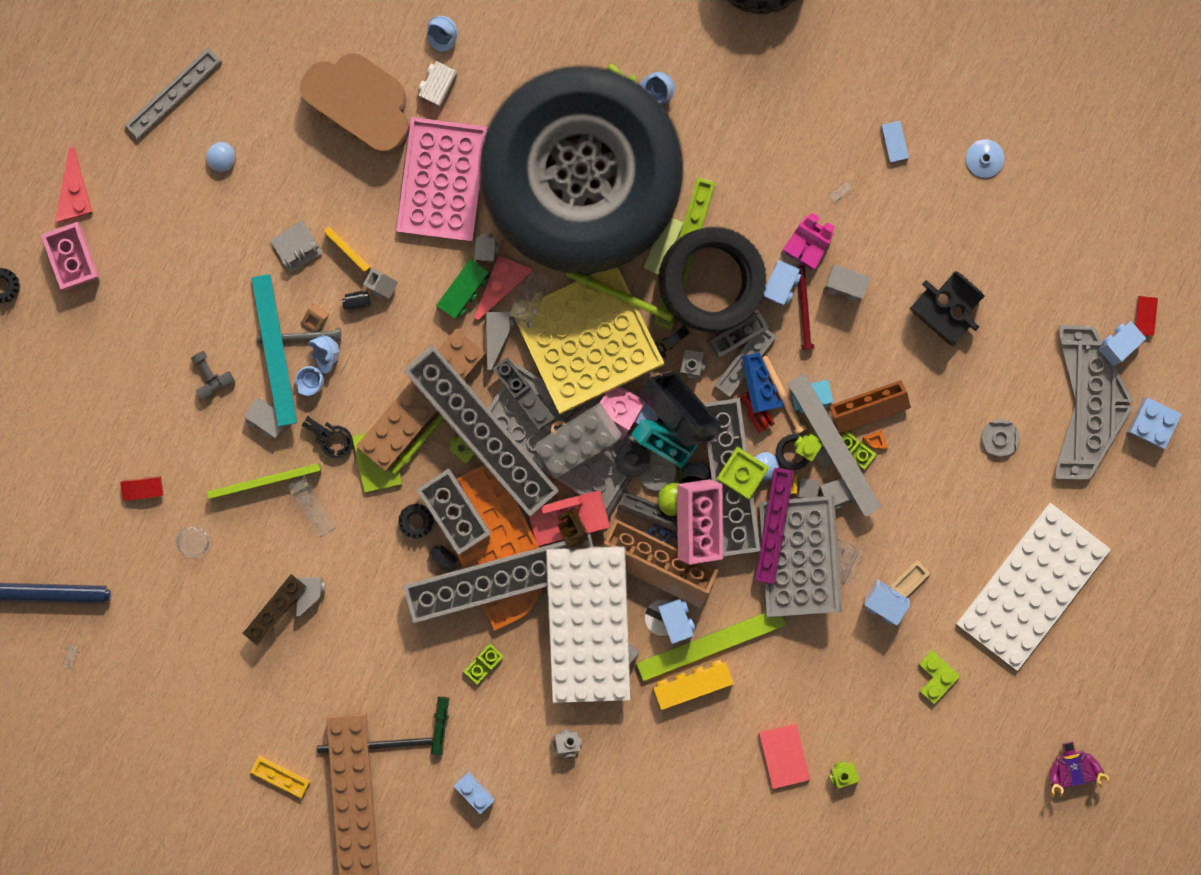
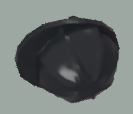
M694 461L686 463L680 469L678 477L680 484L710 480L711 473L705 464Z

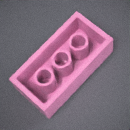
M710 479L677 484L678 560L687 564H695L723 559L721 483Z

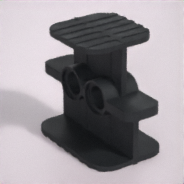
M957 271L952 273L939 290L927 280L922 283L926 290L909 309L928 325L930 329L937 333L939 337L949 345L955 346L969 328L977 331L979 326L968 317V314L985 295L973 283ZM940 294L947 295V304L943 305L939 302ZM956 306L960 307L963 311L961 317H956L953 314V309Z

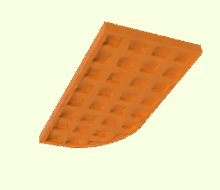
M485 465L456 478L491 531L490 535L459 555L456 552L463 568L539 548L518 503ZM441 490L439 492L441 494L439 495V498H444L446 501L448 499L447 496L449 494L447 491L443 492ZM451 506L449 514L457 517L459 515L457 513L459 512L458 507L454 508ZM462 522L460 524L462 527L459 528L460 531L469 532V524ZM543 588L482 604L494 631L526 615L537 602Z

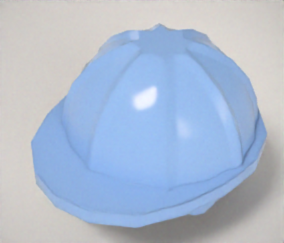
M436 16L429 21L427 26L428 41L432 48L439 52L450 50L458 36L457 26L449 17Z
M654 72L640 82V85L653 94L662 105L668 103L675 93L673 80L663 72Z
M322 335L309 341L308 346L313 348L312 358L316 359L319 370L322 373H329L332 370L333 363L339 358L340 350L338 343L332 338Z

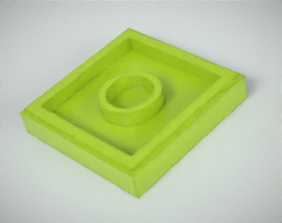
M736 447L718 475L717 480L749 500L770 467L739 447Z

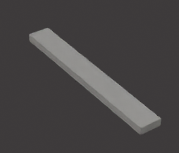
M802 374L787 383L864 517L881 508L879 501L806 375Z

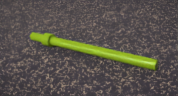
M566 274L567 277L579 281V284L585 287L595 288L668 321H672L674 317L672 313L593 280L587 274Z
M440 413L408 450L401 453L400 459L390 469L392 473L396 475L405 464H408L412 460L413 454L441 424L444 418Z

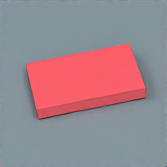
M796 723L759 732L773 789L810 780Z

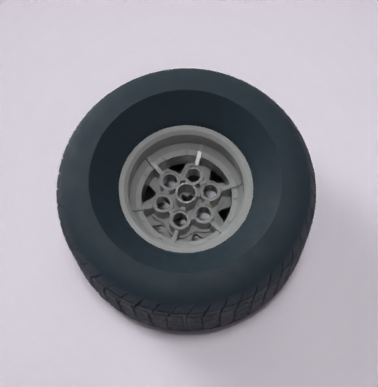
M568 66L542 73L513 91L497 109L486 129L479 158V178L486 207L506 240L524 256L542 266L557 271L579 274L602 272L619 267L646 251L661 236L675 212L682 189L684 174L683 153L678 133L669 114L657 98L638 82L621 73L595 66ZM582 135L577 145H573L566 140L569 137ZM602 142L610 148L611 154H602L600 152ZM590 147L593 150L590 157L583 156L581 153L583 148ZM565 152H572L574 158L571 161H565L563 159ZM551 154L556 165L546 169L547 159ZM598 161H603L606 164V168L603 171H598L595 168V164ZM580 167L581 169H583L585 167L586 175H577V168ZM560 170H565L568 172V177L565 180H560L557 177V173ZM618 174L617 181L612 189L607 179ZM598 180L601 184L600 188L597 190L591 189L589 186L590 182ZM572 185H580L582 188L581 192L573 194L570 191ZM562 189V201L551 190ZM587 198L592 199L596 203L590 206H583Z

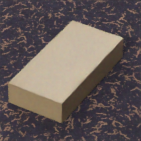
M916 560L890 587L907 597L931 573Z

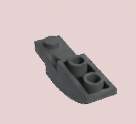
M508 357L492 368L539 430H542L555 420Z

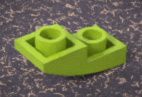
M845 431L841 438L855 462L866 470L877 454L848 431Z
M489 643L463 673L475 685H478L504 655Z

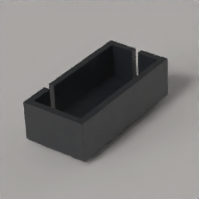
M675 371L665 373L662 376L649 377L639 393L644 401L655 411L656 415L668 426L669 430L676 432V436L686 447L711 441L722 425Z

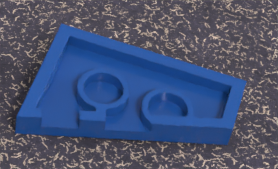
M760 352L742 356L753 412L783 407L782 400L778 401L775 394L777 391L775 385H771L768 379L769 372Z

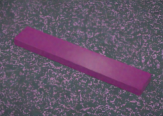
M774 467L755 579L757 582L772 585L776 583L795 472L793 470Z

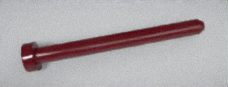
M799 265L798 269L800 270L798 274L801 275L799 279V293L804 345H801V350L815 349L814 344H811L806 272L804 265Z

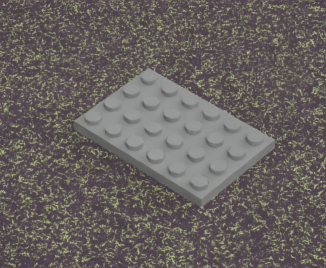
M834 496L790 499L775 585L765 583L767 617L842 612ZM769 501L759 502L762 538Z

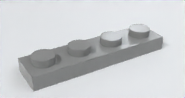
M767 329L750 339L714 386L730 397L746 377L742 356L759 352L762 356L777 336Z

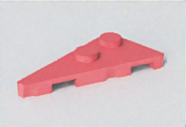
M74 147L68 150L55 218L56 222L93 212Z
M498 256L474 318L479 320L484 316L486 312L526 278L533 269Z

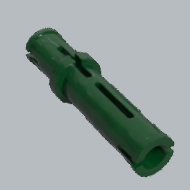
M438 696L436 713H434L435 725L430 753L433 755H443L446 722L449 719L448 705L450 698Z

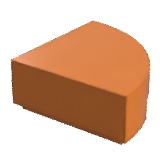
M881 430L863 437L865 442L875 449L888 448Z

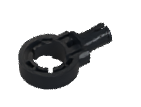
M685 325L668 338L662 339L660 344L654 342L662 358L667 357L665 353L667 350H672L676 343L690 334Z
M307 416L305 421H303L301 426L317 436L314 441L321 445L323 452L327 456L342 458L351 451L353 438L346 427L331 425L328 422L323 426L310 418V416ZM342 430L345 431L350 438V444H347L348 440L345 438V446L337 450V453L344 452L341 454L328 452L329 449L335 453V450L331 449L328 445V438L335 433L342 434L345 437L346 435Z

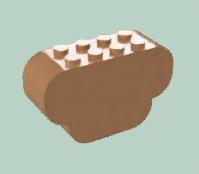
M356 53L346 54L335 65L326 61L317 62L303 76L300 83V91L304 100L311 106L310 110L321 118L323 115L326 116V121L336 129L339 126L343 128L342 132L352 140L355 137L359 139L358 143L368 151L372 148L381 154L393 153L402 146L408 137L409 124L402 113L407 101L404 88L397 79L364 56Z

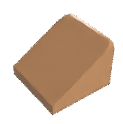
M312 304L302 319L301 324L314 332H318L329 313L319 306Z

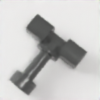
M204 351L191 357L194 365L199 364L207 378L204 381L206 385L196 390L202 401L213 395V392L220 387L225 388L235 382L230 371L221 376H218V374L213 375L205 361L208 357Z

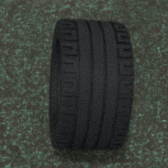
M725 227L700 228L680 237L667 250L659 268L658 285L661 293L660 296L667 310L674 314L675 319L691 329L705 332L732 329L749 319L761 304L762 297H764V292L766 291L765 284H767L765 263L762 261V256L759 254L758 249L755 248V245L749 239H746L744 235L739 234V232ZM702 248H718L727 252L735 259L741 271L742 285L737 298L730 306L718 312H709L698 308L688 299L683 289L682 273L688 259Z

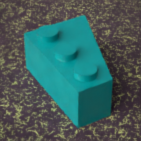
M645 419L640 421L631 434L640 444L680 468L685 465L699 445L686 447L680 442L676 432L669 430L665 423Z

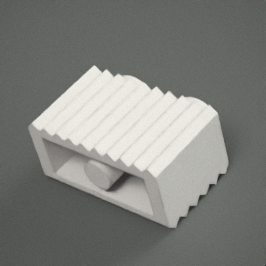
M436 61L435 64L431 63L426 73L429 76L426 82H421L418 91L421 98L441 107L457 76V71Z

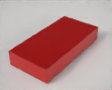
M1138 296L1135 326L1143 335L1154 336L1158 298Z

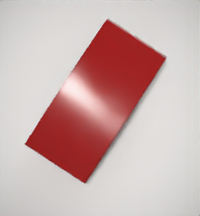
M161 476L123 480L120 482L123 500L144 499L164 495Z

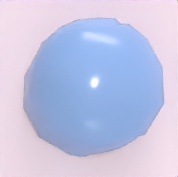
M225 142L214 143L206 154L208 166L217 172H225L231 169L235 163L234 148Z
M307 366L297 372L295 384L298 392L305 396H311L321 391L324 385V377L318 368Z
M762 452L755 456V458L770 467L761 482H768L773 479L774 467L780 468V463L772 453Z

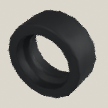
M787 435L777 444L776 457L783 467L790 470H800L810 462L803 458L799 463H790L783 456L784 446L790 441H797L799 436L803 438L802 435Z

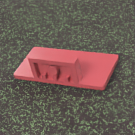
M598 490L542 505L529 516L538 546L564 539L558 525L566 522L567 519L559 521L558 517L563 513L571 511L572 508H575L587 533L609 528L610 524L601 491Z

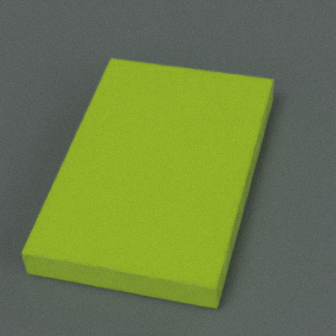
M367 433L352 436L364 492L402 484L400 471L396 475L390 471L397 460L385 471L356 446Z

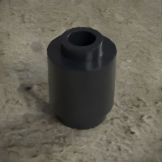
M362 290L348 293L342 299L344 310L347 309L348 313L365 310L371 306L368 291L363 292Z
M442 544L439 547L435 545L429 552L431 555L429 559L441 570L449 572L457 563L455 555Z

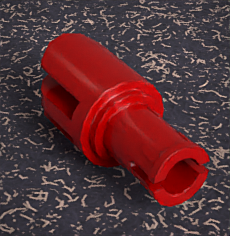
M749 391L739 397L748 410L747 417L759 434L763 432L762 429L767 430L769 425H775L766 410L753 412Z

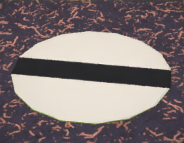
M668 600L653 602L645 613L647 628L658 636L669 635L658 605L669 602Z

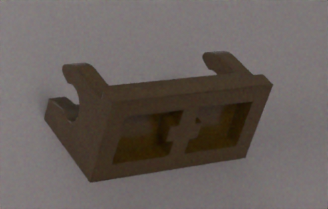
M575 508L558 517L559 521L567 519L566 522L560 523L558 528L571 553L591 545L588 533Z

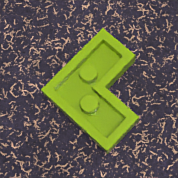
M932 650L919 663L932 676L920 692L935 704L956 682L960 675Z

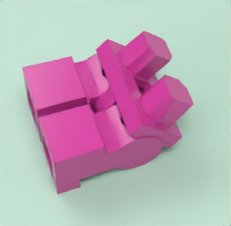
M810 213L807 217L803 218L781 251L794 260L802 256L799 263L812 271L815 270L834 236L833 231L835 228L830 223H825L824 226L818 224L819 218L814 213Z

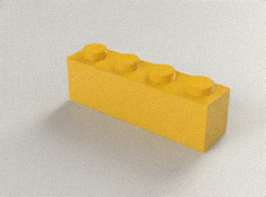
M719 659L711 662L710 667L703 668V666L692 669L693 673L685 675V672L675 675V679L671 681L663 679L656 682L657 686L653 688L661 710L733 685L734 683L726 661L722 662Z

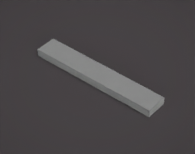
M208 47L124 126L139 140L222 61Z

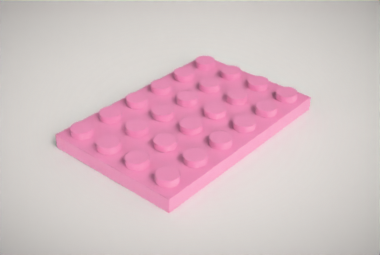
M411 117L397 232L473 242L480 190V150L488 127Z

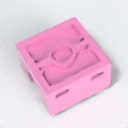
M619 386L605 393L600 403L622 433L619 437L621 440L627 434L645 401Z

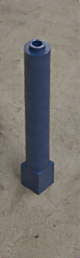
M0 583V602L106 605L107 601L111 599V590L107 589V586Z

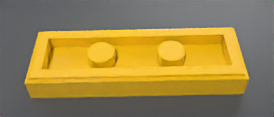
M329 226L324 230V233L364 272L371 268Z
M260 755L250 772L302 799L310 783L309 780Z

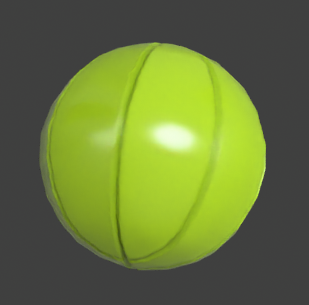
M679 483L665 485L658 494V506L668 516H677V484Z

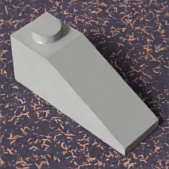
M486 312L487 370H492L510 333V327H514V316H510V312Z

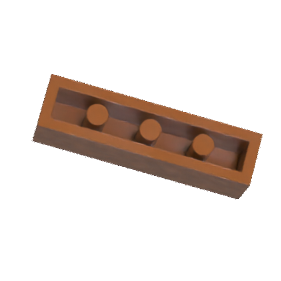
M902 380L829 405L833 422L840 434L910 409L911 406L907 391Z

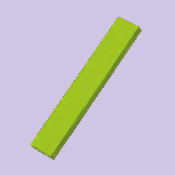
M317 463L207 492L208 499L322 471L321 465Z

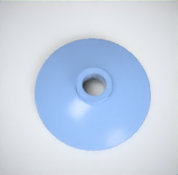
M986 139L979 140L968 149L966 164L974 175L981 178H989L996 175L1002 169L1004 153L996 142ZM983 155H988L989 161L985 162Z

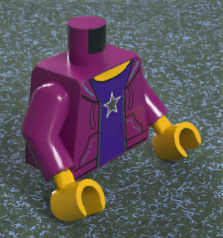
M1073 741L1062 744L1064 754L1056 756V760L1052 763L1049 772L1052 787L1051 796L1053 798L1055 791L1060 792L1062 797L1063 789L1097 780L1100 787H1103L1101 780H1107L1108 784H1110L1108 775L1104 774L1100 763L1090 753H1085L1083 750L1075 751Z

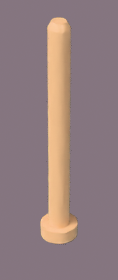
M767 356L762 357L769 372V377L773 385H775L777 393L795 427L794 433L798 434L806 430V425L801 424Z

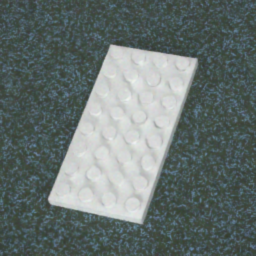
M1049 502L956 624L1018 671L1111 549Z
M625 547L582 548L572 553L570 549H547L553 703L630 700Z

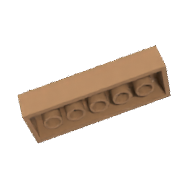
M617 519L614 520L602 547H625V572L699 608L702 607L719 570L706 562L687 564L678 560L677 548Z

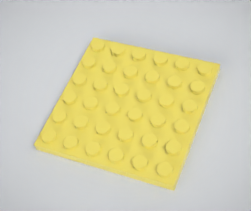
M618 267L589 275L591 279L631 296ZM579 281L512 312L559 414H563L665 365L636 306L590 286L585 287L579 284Z

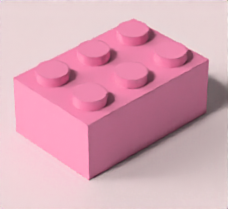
M76 222L41 235L60 290L65 291L100 278L81 223Z

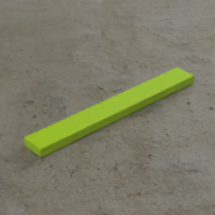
M697 177L680 237L703 227L715 182ZM694 254L688 259L683 269V289L687 281V277L690 271ZM661 298L658 308L669 312ZM656 315L654 325L672 330L675 317H673L672 321H668Z
M767 612L636 664L643 681L783 627L786 624L783 616L767 617Z

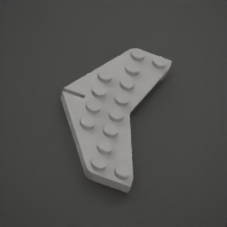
M1059 325L1058 335L1076 404L1055 467V479L1085 480L1093 476L1133 406L1115 405V402H1133L1116 367H1113L1099 351L1103 343L1096 329L1092 326Z

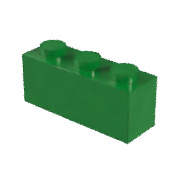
M469 259L436 306L454 319L457 317L461 318L467 310L465 308L469 301L472 303L479 294L476 291L480 285L484 287L490 279L488 277L489 272Z

